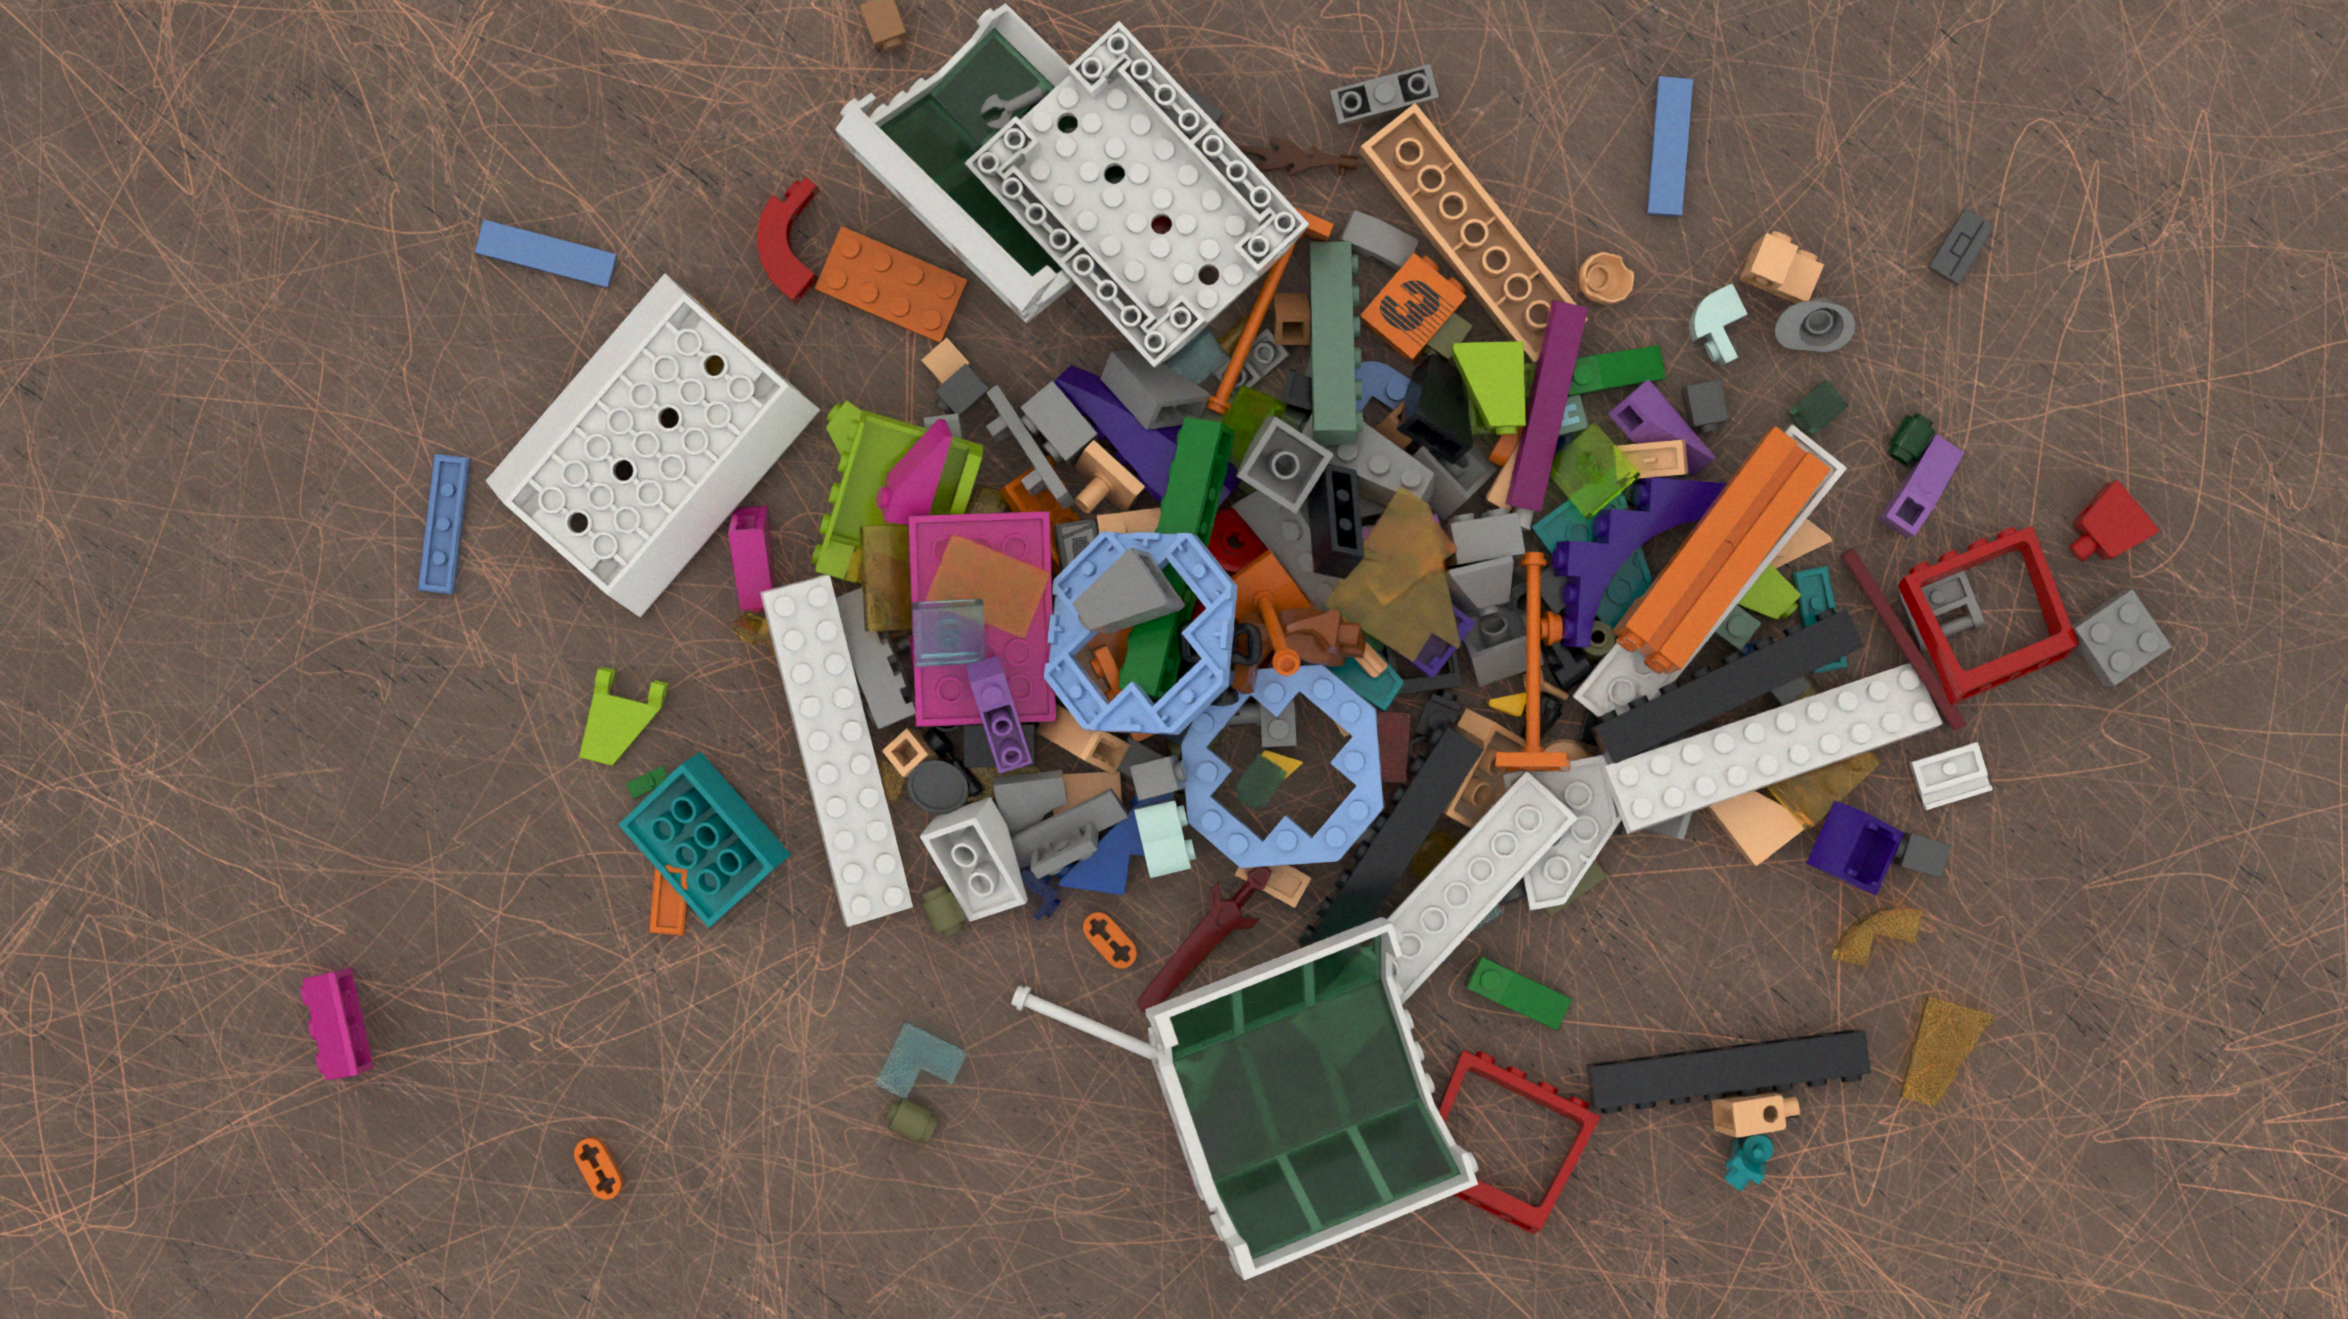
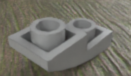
M1355 210L1351 211L1339 238V241H1351V249L1365 258L1374 256L1397 271L1412 256L1419 240L1400 229Z
M1271 327L1264 330L1254 339L1231 393L1235 400L1239 399L1292 354L1286 345H1275L1274 333ZM1230 360L1214 373L1220 382Z

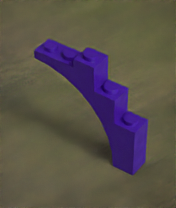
M1656 477L1638 479V485H1636L1633 493L1636 511L1620 509L1597 510V516L1593 521V534L1596 537L1595 543L1558 541L1552 553V566L1555 568V576L1567 577V584H1565L1562 594L1563 602L1566 604L1565 618L1562 620L1563 647H1590L1593 621L1604 591L1619 567L1633 551L1653 536L1675 525L1700 520L1727 483Z

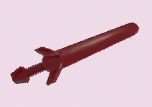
M1267 866L1256 867L1248 872L1247 883H1244L1242 888L1231 899H1221L1218 882L1209 891L1211 910L1140 996L1138 1007L1141 1011L1146 1013L1147 1008L1162 1003L1232 930L1254 927L1260 918L1241 917V908L1251 898L1253 893L1257 890H1264L1272 873Z

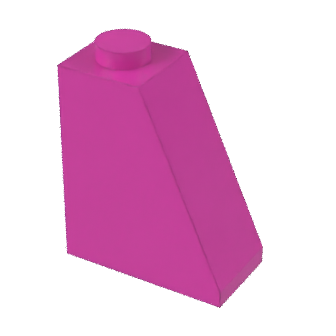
M768 505L736 508L732 513L728 536L740 610L763 612L764 607L760 592L776 588Z

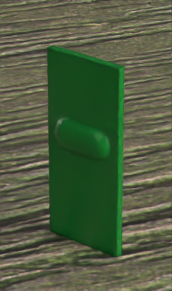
M661 766L626 783L634 799L657 788L668 775L664 766Z

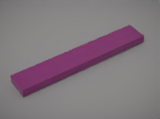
M1552 300L1526 411V425L1522 429L1506 505L1539 512L1542 510L1588 311L1587 307Z

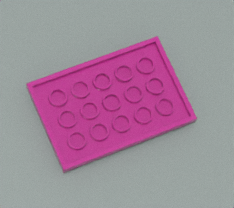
M1049 511L908 516L916 727L983 724L965 666L998 655L1020 723L1056 721L1055 692L1044 679L1045 663H1049L1051 645L1047 643L1050 615H1053Z

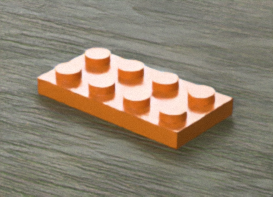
M841 226L814 289L940 344L944 340L968 280Z

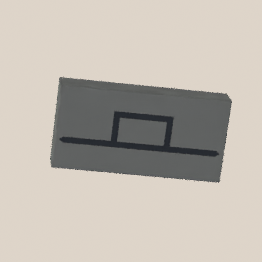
M1967 208L1963 209L1927 268L1954 285H1959L1995 226Z

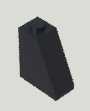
M1431 354L1412 373L1396 430L1452 464L1473 447L1472 430L1459 370Z

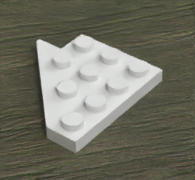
M1603 755L1570 761V772L1529 771L1578 816V819L1523 876L1530 910L1565 904L1622 820L1602 772V768L1607 766ZM1524 771L1503 774L1506 790Z

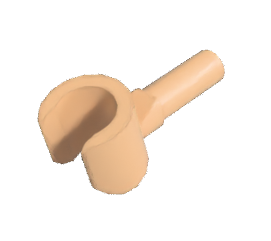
M1540 668V692H1548L1566 701L1569 693L1544 681L1543 670ZM1523 674V682L1526 690V674Z

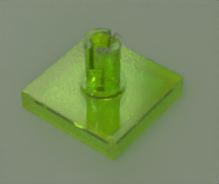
M1242 385L1231 404V410L1227 411L1222 420L1223 424L1236 431L1230 457L1243 461L1249 444L1266 417L1272 415L1280 419L1288 406L1274 397Z
M1593 423L1554 456L1549 476L1588 520L1641 475L1596 423Z

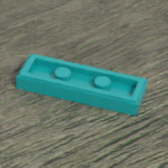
M1827 566L1791 573L1794 588L1801 594L1797 599V604L1804 627L1816 623L1814 616L1832 607L1837 613ZM1846 656L1812 671V674L1848 667Z

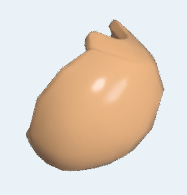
M1599 252L1587 257L1579 269V286L1583 294L1590 301L1608 305L1624 300L1633 290L1635 276L1634 272L1624 265L1621 256Z

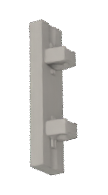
M996 385L988 390L986 393L999 414L998 418L986 426L988 432L996 443L1011 435L1016 437L1034 465L1033 468L1035 470L1021 479L1028 493L1034 496L1047 488L1049 492H1052L1063 510L1074 504L1075 501L999 386Z

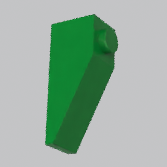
M1660 346L1576 359L1568 397L1579 394L1584 396L1640 385L1647 379L1651 382L1665 380L1666 376Z
M1478 954L1464 983L1466 988L1555 1030H1558L1572 1001L1571 998Z

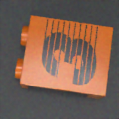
M1415 253L1412 254L1360 315L1361 322L1413 366L1422 356V349L1458 307L1464 308L1467 304V296L1464 294L1466 289L1463 285L1452 277L1446 280L1438 273L1440 268L1433 260L1426 255L1421 259Z

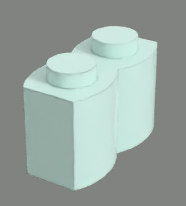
M1173 799L1135 808V816L1150 878L1191 869L1190 861L1195 860L1196 856L1192 839L1184 840L1182 827L1188 825L1184 805L1176 806V801Z

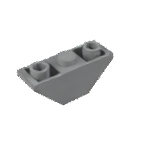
M1430 64L1329 91L1338 125L1368 123L1402 114L1414 103L1419 107L1439 98Z

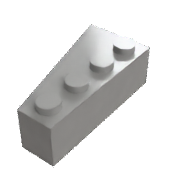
M1259 490L1231 505L1265 546L1273 552L1283 567L1321 611L1327 612L1369 588L1358 566L1355 567L1346 579L1313 572L1308 497L1297 514L1291 512Z
M865 585L837 597L836 602L851 662L855 670L858 690L860 694L864 693L868 703L866 710L872 724L877 725L878 729H886L914 717L916 714L915 695L870 588Z

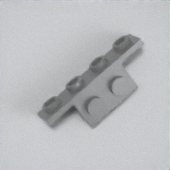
M1112 788L1011 836L1019 870L1031 865V871L1039 879L1047 874L1054 875L1060 872L1066 865L1076 860L1081 861L1092 856L1098 850L1099 832L1129 818V813Z

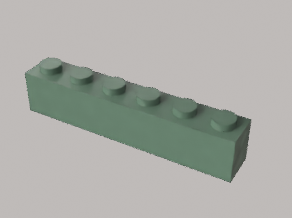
M1351 241L1310 242L1312 427L1313 441L1319 445H1355L1356 432H1363V412L1356 411V400H1362V379H1355V369H1361V348H1354V337H1360V316H1353V306H1359V285H1352V275H1358V254H1352Z

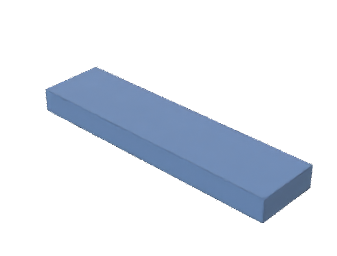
M1664 76L1657 78L1647 215L1682 216L1693 79Z
M484 219L475 253L609 289L618 255Z
M434 454L418 590L455 594L471 458Z

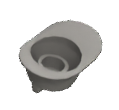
M1823 297L1813 298L1788 307L1779 316L1775 324L1777 341L1785 348L1793 350L1831 352L1847 344L1855 332V320L1852 313L1846 307Z

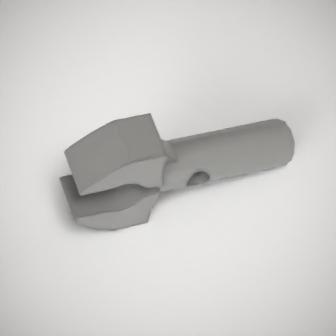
M1037 87L1009 101L999 99L998 95L994 94L986 99L980 115L992 109L1004 110L998 120L986 124L987 128L1000 131L1010 121L1013 113L1041 101L1044 98V93Z

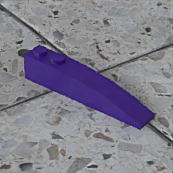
M1071 365L1054 383L1082 416H1089L1093 421L1094 430L1100 439L1108 438L1118 450L1115 456L1123 465L1129 463L1139 474L1137 480L1145 486L1144 489L1161 503L1169 483V467L1174 461L1178 446L1177 434L1183 425L1146 430L1100 379V376ZM1230 462L1228 463L1218 509L1242 482L1236 476L1238 470Z

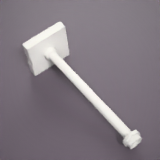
M1019 985L1013 996L1011 1005L1016 1006V1009L1021 1012L1024 1007L1030 1008L1152 1060L1151 1054L1157 1052L1156 1046L1151 1047L1150 1044L1030 994L1032 988L1029 986L1024 988ZM1222 1042L1207 1048L1202 1061L1196 1060L1194 1063L1184 1058L1174 1061L1176 1070L1188 1075V1080L1193 1081L1186 1098L1190 1111L1196 1113L1203 1108L1228 1047L1227 1043Z

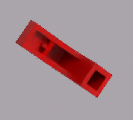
M807 177L802 182L796 180L785 193L787 200L784 203L776 196H771L763 209L757 231L758 253L765 272L775 286L795 304L800 301L818 279L811 270L796 259L790 244V234L794 222L820 191Z

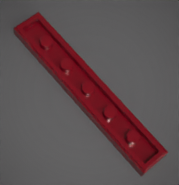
M1851 548L1843 553L1842 558L1922 680L1951 728L1957 731L1967 725L1955 705H1950L1944 688L1855 550Z

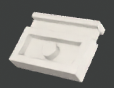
M1978 742L1909 762L1924 810L1992 790Z

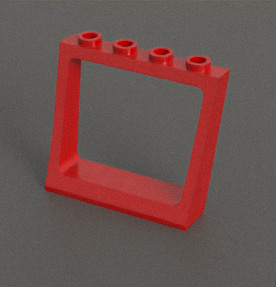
M2033 526L2018 532L2015 527L2007 528L1996 536L1997 540L1990 543L1985 538L1979 539L1967 547V552L1959 555L1957 550L1949 551L1938 559L1939 563L1932 566L1927 561L1921 562L1909 570L1910 574L1904 576L1898 584L1931 656L1951 706L2064 660L2079 645ZM2020 551L2032 580L2050 637L1965 671L1960 667L1921 588L2009 552Z
M1463 1050L1457 1058L1437 1107L1444 1123H1446L1466 1071H1471L1575 1121L1579 1126L1573 1142L1537 1207L1529 1205L1476 1179L1478 1185L1452 1195L1531 1234H1535L1542 1229L1601 1116L1587 1110L1589 1104L1579 1098L1570 1097L1569 1100H1566L1556 1095L1558 1089L1548 1083L1538 1082V1085H1535L1525 1080L1526 1073L1517 1068L1509 1066L1504 1070L1494 1065L1495 1059L1486 1053L1477 1051L1473 1055ZM1429 1130L1409 1175L1426 1183L1451 1173L1447 1164L1438 1161L1434 1157L1436 1143Z

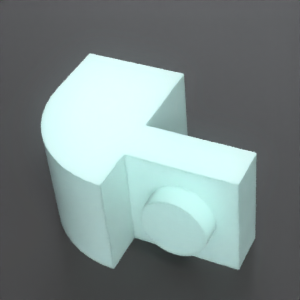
M1733 283L1703 299L1694 309L1689 323L1692 342L1706 337L1708 341L1704 344L1706 352L1713 362L1718 361L1720 367L1738 358L1724 327L1747 315Z

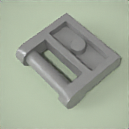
M1965 571L1921 588L1934 616L1963 605L1965 607L1966 615L1940 625L1945 637L1971 627L1976 630L1985 626L1982 613ZM1902 593L1896 594L1911 629L1915 645L1920 652L1926 650L1927 647Z

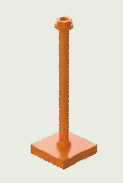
M1294 207L1309 223V226L1299 239L1305 236L1317 242H1327L1334 224ZM1297 240L1270 267L1215 397L1210 396L1206 408L1224 416L1227 410H1231L1232 405L1227 403Z
M1269 549L1231 576V579L1238 586L1235 618L1239 623H1243L1247 612L1261 613L1275 651L1272 659L1273 667L1278 674L1289 676L1299 669L1300 657L1295 650L1288 647L1276 613L1287 609H1308L1312 605Z
M1526 552L1521 560V566L1527 567L1526 747H1522V752H1496V767L1499 771L1570 772V757L1567 752H1544V747H1540L1541 567L1547 566V560L1544 559V553Z

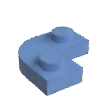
M1368 361L1361 363V369H1355V379H1362V400H1356V411H1362L1371 397L1393 411L1405 400L1410 379L1391 366L1381 362Z

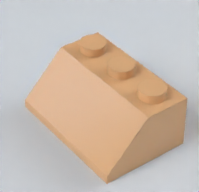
M1466 708L1457 725L1484 741V751L1443 811V814L1472 828L1506 791L1503 774L1515 772L1498 770L1496 767V752H1522V747H1526V740L1496 722Z

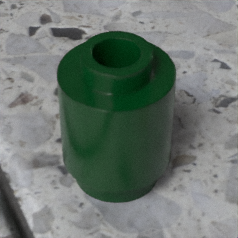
M1915 413L1913 417L1905 415L1888 443L1890 448L1887 454L1897 462L1911 467L1914 461L1920 459L1935 435V431L1931 428L1933 422L1918 413Z

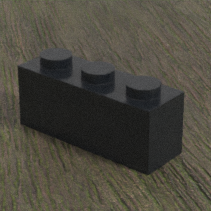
M1328 464L1307 496L1313 572L1346 579L1364 558L1357 471Z

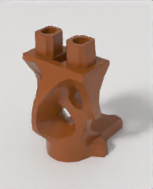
M1287 609L1276 613L1288 647L1295 650L1300 659L1313 664L1334 667L1345 665L1346 656L1364 658L1367 638L1362 634V627L1360 623L1345 622L1341 612L1337 610L1326 612L1315 609ZM1247 612L1243 623H1252L1259 628L1262 634V657L1260 662L1253 666L1236 664L1232 688L1237 689L1240 694L1254 693L1259 666L1274 649L1261 613ZM1247 633L1240 634L1237 637L1239 642L1238 652L1248 656Z

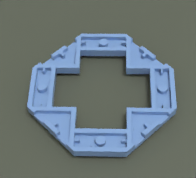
M1101 532L1053 580L1052 595H1055L1054 614L1050 615L1047 643L1051 645L1049 663H1045L1044 679L1084 730L1179 735L1229 686L1238 586L1199 537L1192 533ZM1129 548L1149 552L1161 571L1171 563L1206 607L1182 632L1202 659L1156 704L1152 702L1139 683L1133 681L1109 702L1075 657L1099 632L1089 631L1083 627L1078 620L1079 613L1072 603Z
M1303 665L1299 667L1297 672L1289 676L1278 674L1274 668L1258 669L1254 693L1240 694L1238 692L1239 701L1232 705H1209L1193 720L1181 744L1182 760L1188 774V780L1184 781L1186 786L1188 823L1240 868L1339 861L1385 808L1377 729V709L1326 665ZM1230 671L1229 685H1233L1235 671ZM1301 692L1353 736L1330 763L1351 780L1356 787L1314 836H1311L1292 818L1285 815L1267 838L1263 840L1212 796L1234 769L1208 746L1250 696H1253L1272 714L1279 717L1296 695Z

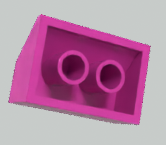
M352 967L304 978V985L300 989L301 998L304 1005L309 1006L311 1019L308 1021L309 1033L311 1038L317 1041L319 1053L316 1054V1064L321 1074L324 1073L325 1081L355 1076L374 1068Z

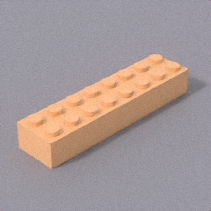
M1414 103L1361 145L1359 154L1509 342L1523 341L1524 360L1530 367L1539 359L1552 300L1574 305L1576 303L1417 104Z

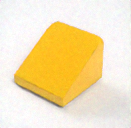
M1526 692L1488 699L1485 705L1505 714L1519 717L1522 715L1526 704Z
M1267 750L1261 753V757L1281 779H1286L1303 764L1302 761Z

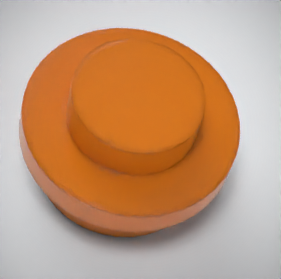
M1545 611L1540 623V639L1543 640L1545 646H1552L1554 642L1562 640L1563 622L1561 615L1553 614L1552 611Z

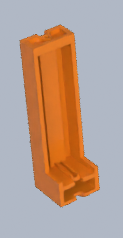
M1774 426L1767 430L1645 594L1635 599L1611 631L1618 637L1616 642L1630 653L1637 649L1645 655L1644 664L1657 674L1662 672L1669 674L1682 669L1831 468L1812 453H1806L1797 446L1795 440L1778 427Z

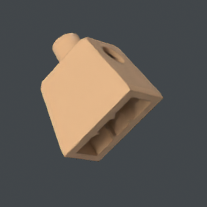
M1759 1091L1758 1094L1746 1096L1729 1094L1725 1095V1098L1711 1100L1715 1131L1736 1138L1786 1129L1785 1119L1796 1118L1800 1114L1799 1103L1796 1097L1783 1098L1781 1094L1770 1091Z

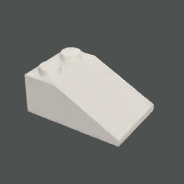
M991 797L965 805L951 813L935 816L920 835L921 840L969 922L1026 904L1028 901L1007 824Z

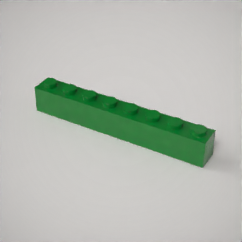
M1184 417L1183 426L1177 434L1178 446L1175 458L1169 467L1167 491L1161 500V515L1158 528L1154 533H1192L1197 535L1208 549L1236 435L1235 430L1222 422ZM1171 563L1162 572L1185 606L1180 611L1133 626V630H1131L1127 639L1128 650L1125 663L1119 671L1120 683L1118 689L1123 690L1133 681L1139 683L1149 698L1160 700L1175 685L1181 661L1178 630L1181 623L1191 620L1196 599L1195 593Z

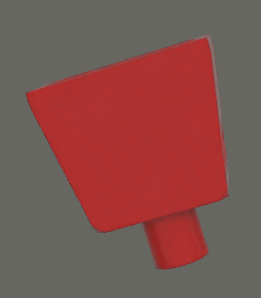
M2118 480L2105 484L2072 523L2081 534V537L2069 546V550L2080 562L2085 561L2094 552L2102 560H2109L2155 535L2160 530Z

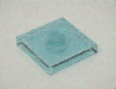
M983 599L912 603L915 667L964 665L985 660Z

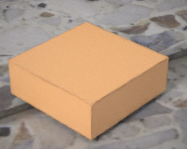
M945 338L921 360L942 384L964 364L970 365L968 360L948 338Z

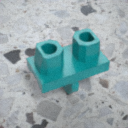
M1764 1133L1747 1136L1745 1140L1744 1137H1735L1732 1141L1731 1156L1725 1163L1728 1171L1725 1173L1724 1179L1739 1191H1742L1751 1180L1759 1185L1765 1178L1766 1161L1773 1155L1774 1145L1772 1139Z

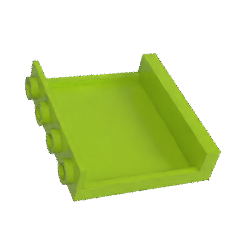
M862 410L859 421L852 419L847 440L853 441L850 452H842L837 470L843 472L840 484L833 482L828 499L829 503L834 504L831 515L824 513L819 533L825 535L822 547L828 548L829 541L833 540L910 563L909 525L885 522L881 509L876 505L878 489L884 487L887 474L929 429ZM952 436L929 515L965 513L982 460L983 445Z

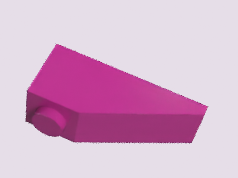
M938 419L887 474L884 487L878 489L876 505L881 509L885 522L909 525L908 516L929 515L952 440L946 420Z

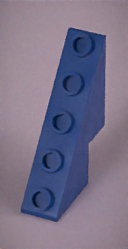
M1174 792L1143 800H1138L1136 794L1130 801L1134 807L1128 812L1129 818L1108 827L1110 831L1101 840L1098 839V850L1092 856L1079 861L1076 865L1072 862L1058 872L1056 875L1061 879L1059 886L1124 895L1130 854L1145 856L1134 809L1173 800Z

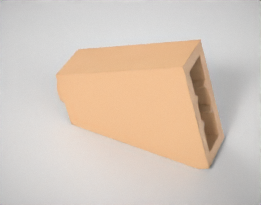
M1056 704V721L1039 722L1040 725L1036 730L1038 734L1113 775H1115L1131 745L1109 732L1082 729L1069 710Z
M1756 791L1706 807L1745 859L1753 866H1758L1811 824L1807 818Z

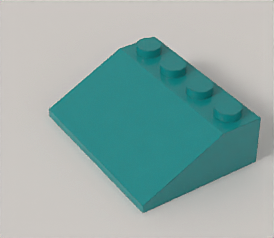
M701 751L683 762L618 824L708 928L713 926L791 856L790 852ZM666 865L687 870L686 883L688 884V890H685L681 885L682 873L669 872Z

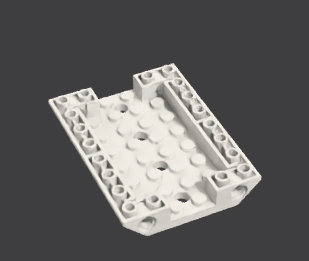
M1118 21L1068 67L1069 75L1022 119L1015 116L972 155L965 162V165L1155 368L1185 347L1273 266L1307 229L1309 223L1124 25ZM1065 116L1076 118L1078 125L1075 131L1072 133L1061 132L1058 129V123L1061 118ZM1112 166H1119L1125 172L1123 180L1117 184L1109 183L1105 179V172ZM1165 216L1171 220L1172 227L1169 232L1157 234L1153 231L1152 222L1157 217ZM1205 267H1213L1219 272L1218 280L1212 285H1205L1199 280V273Z
M665 273L487 478L486 482L503 504L604 593L637 616L642 617L821 409L770 364L762 361L720 324L712 313ZM712 356H720L724 361L723 371L716 376L710 375L706 369V363ZM668 408L675 409L679 416L678 423L672 428L664 427L661 422V414ZM626 460L632 464L633 474L628 480L622 481L617 477L615 470L619 462ZM576 513L584 514L588 520L587 528L581 533L575 532L570 525L571 518Z

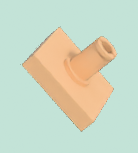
M1094 440L1084 449L1074 467L1076 471L1090 482L1074 500L1075 504L1087 514L1104 497L1109 499L1122 512H1127L1145 488L1139 480Z

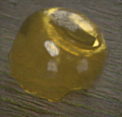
M1430 831L1410 861L1413 873L1422 881L1458 842L1447 832Z

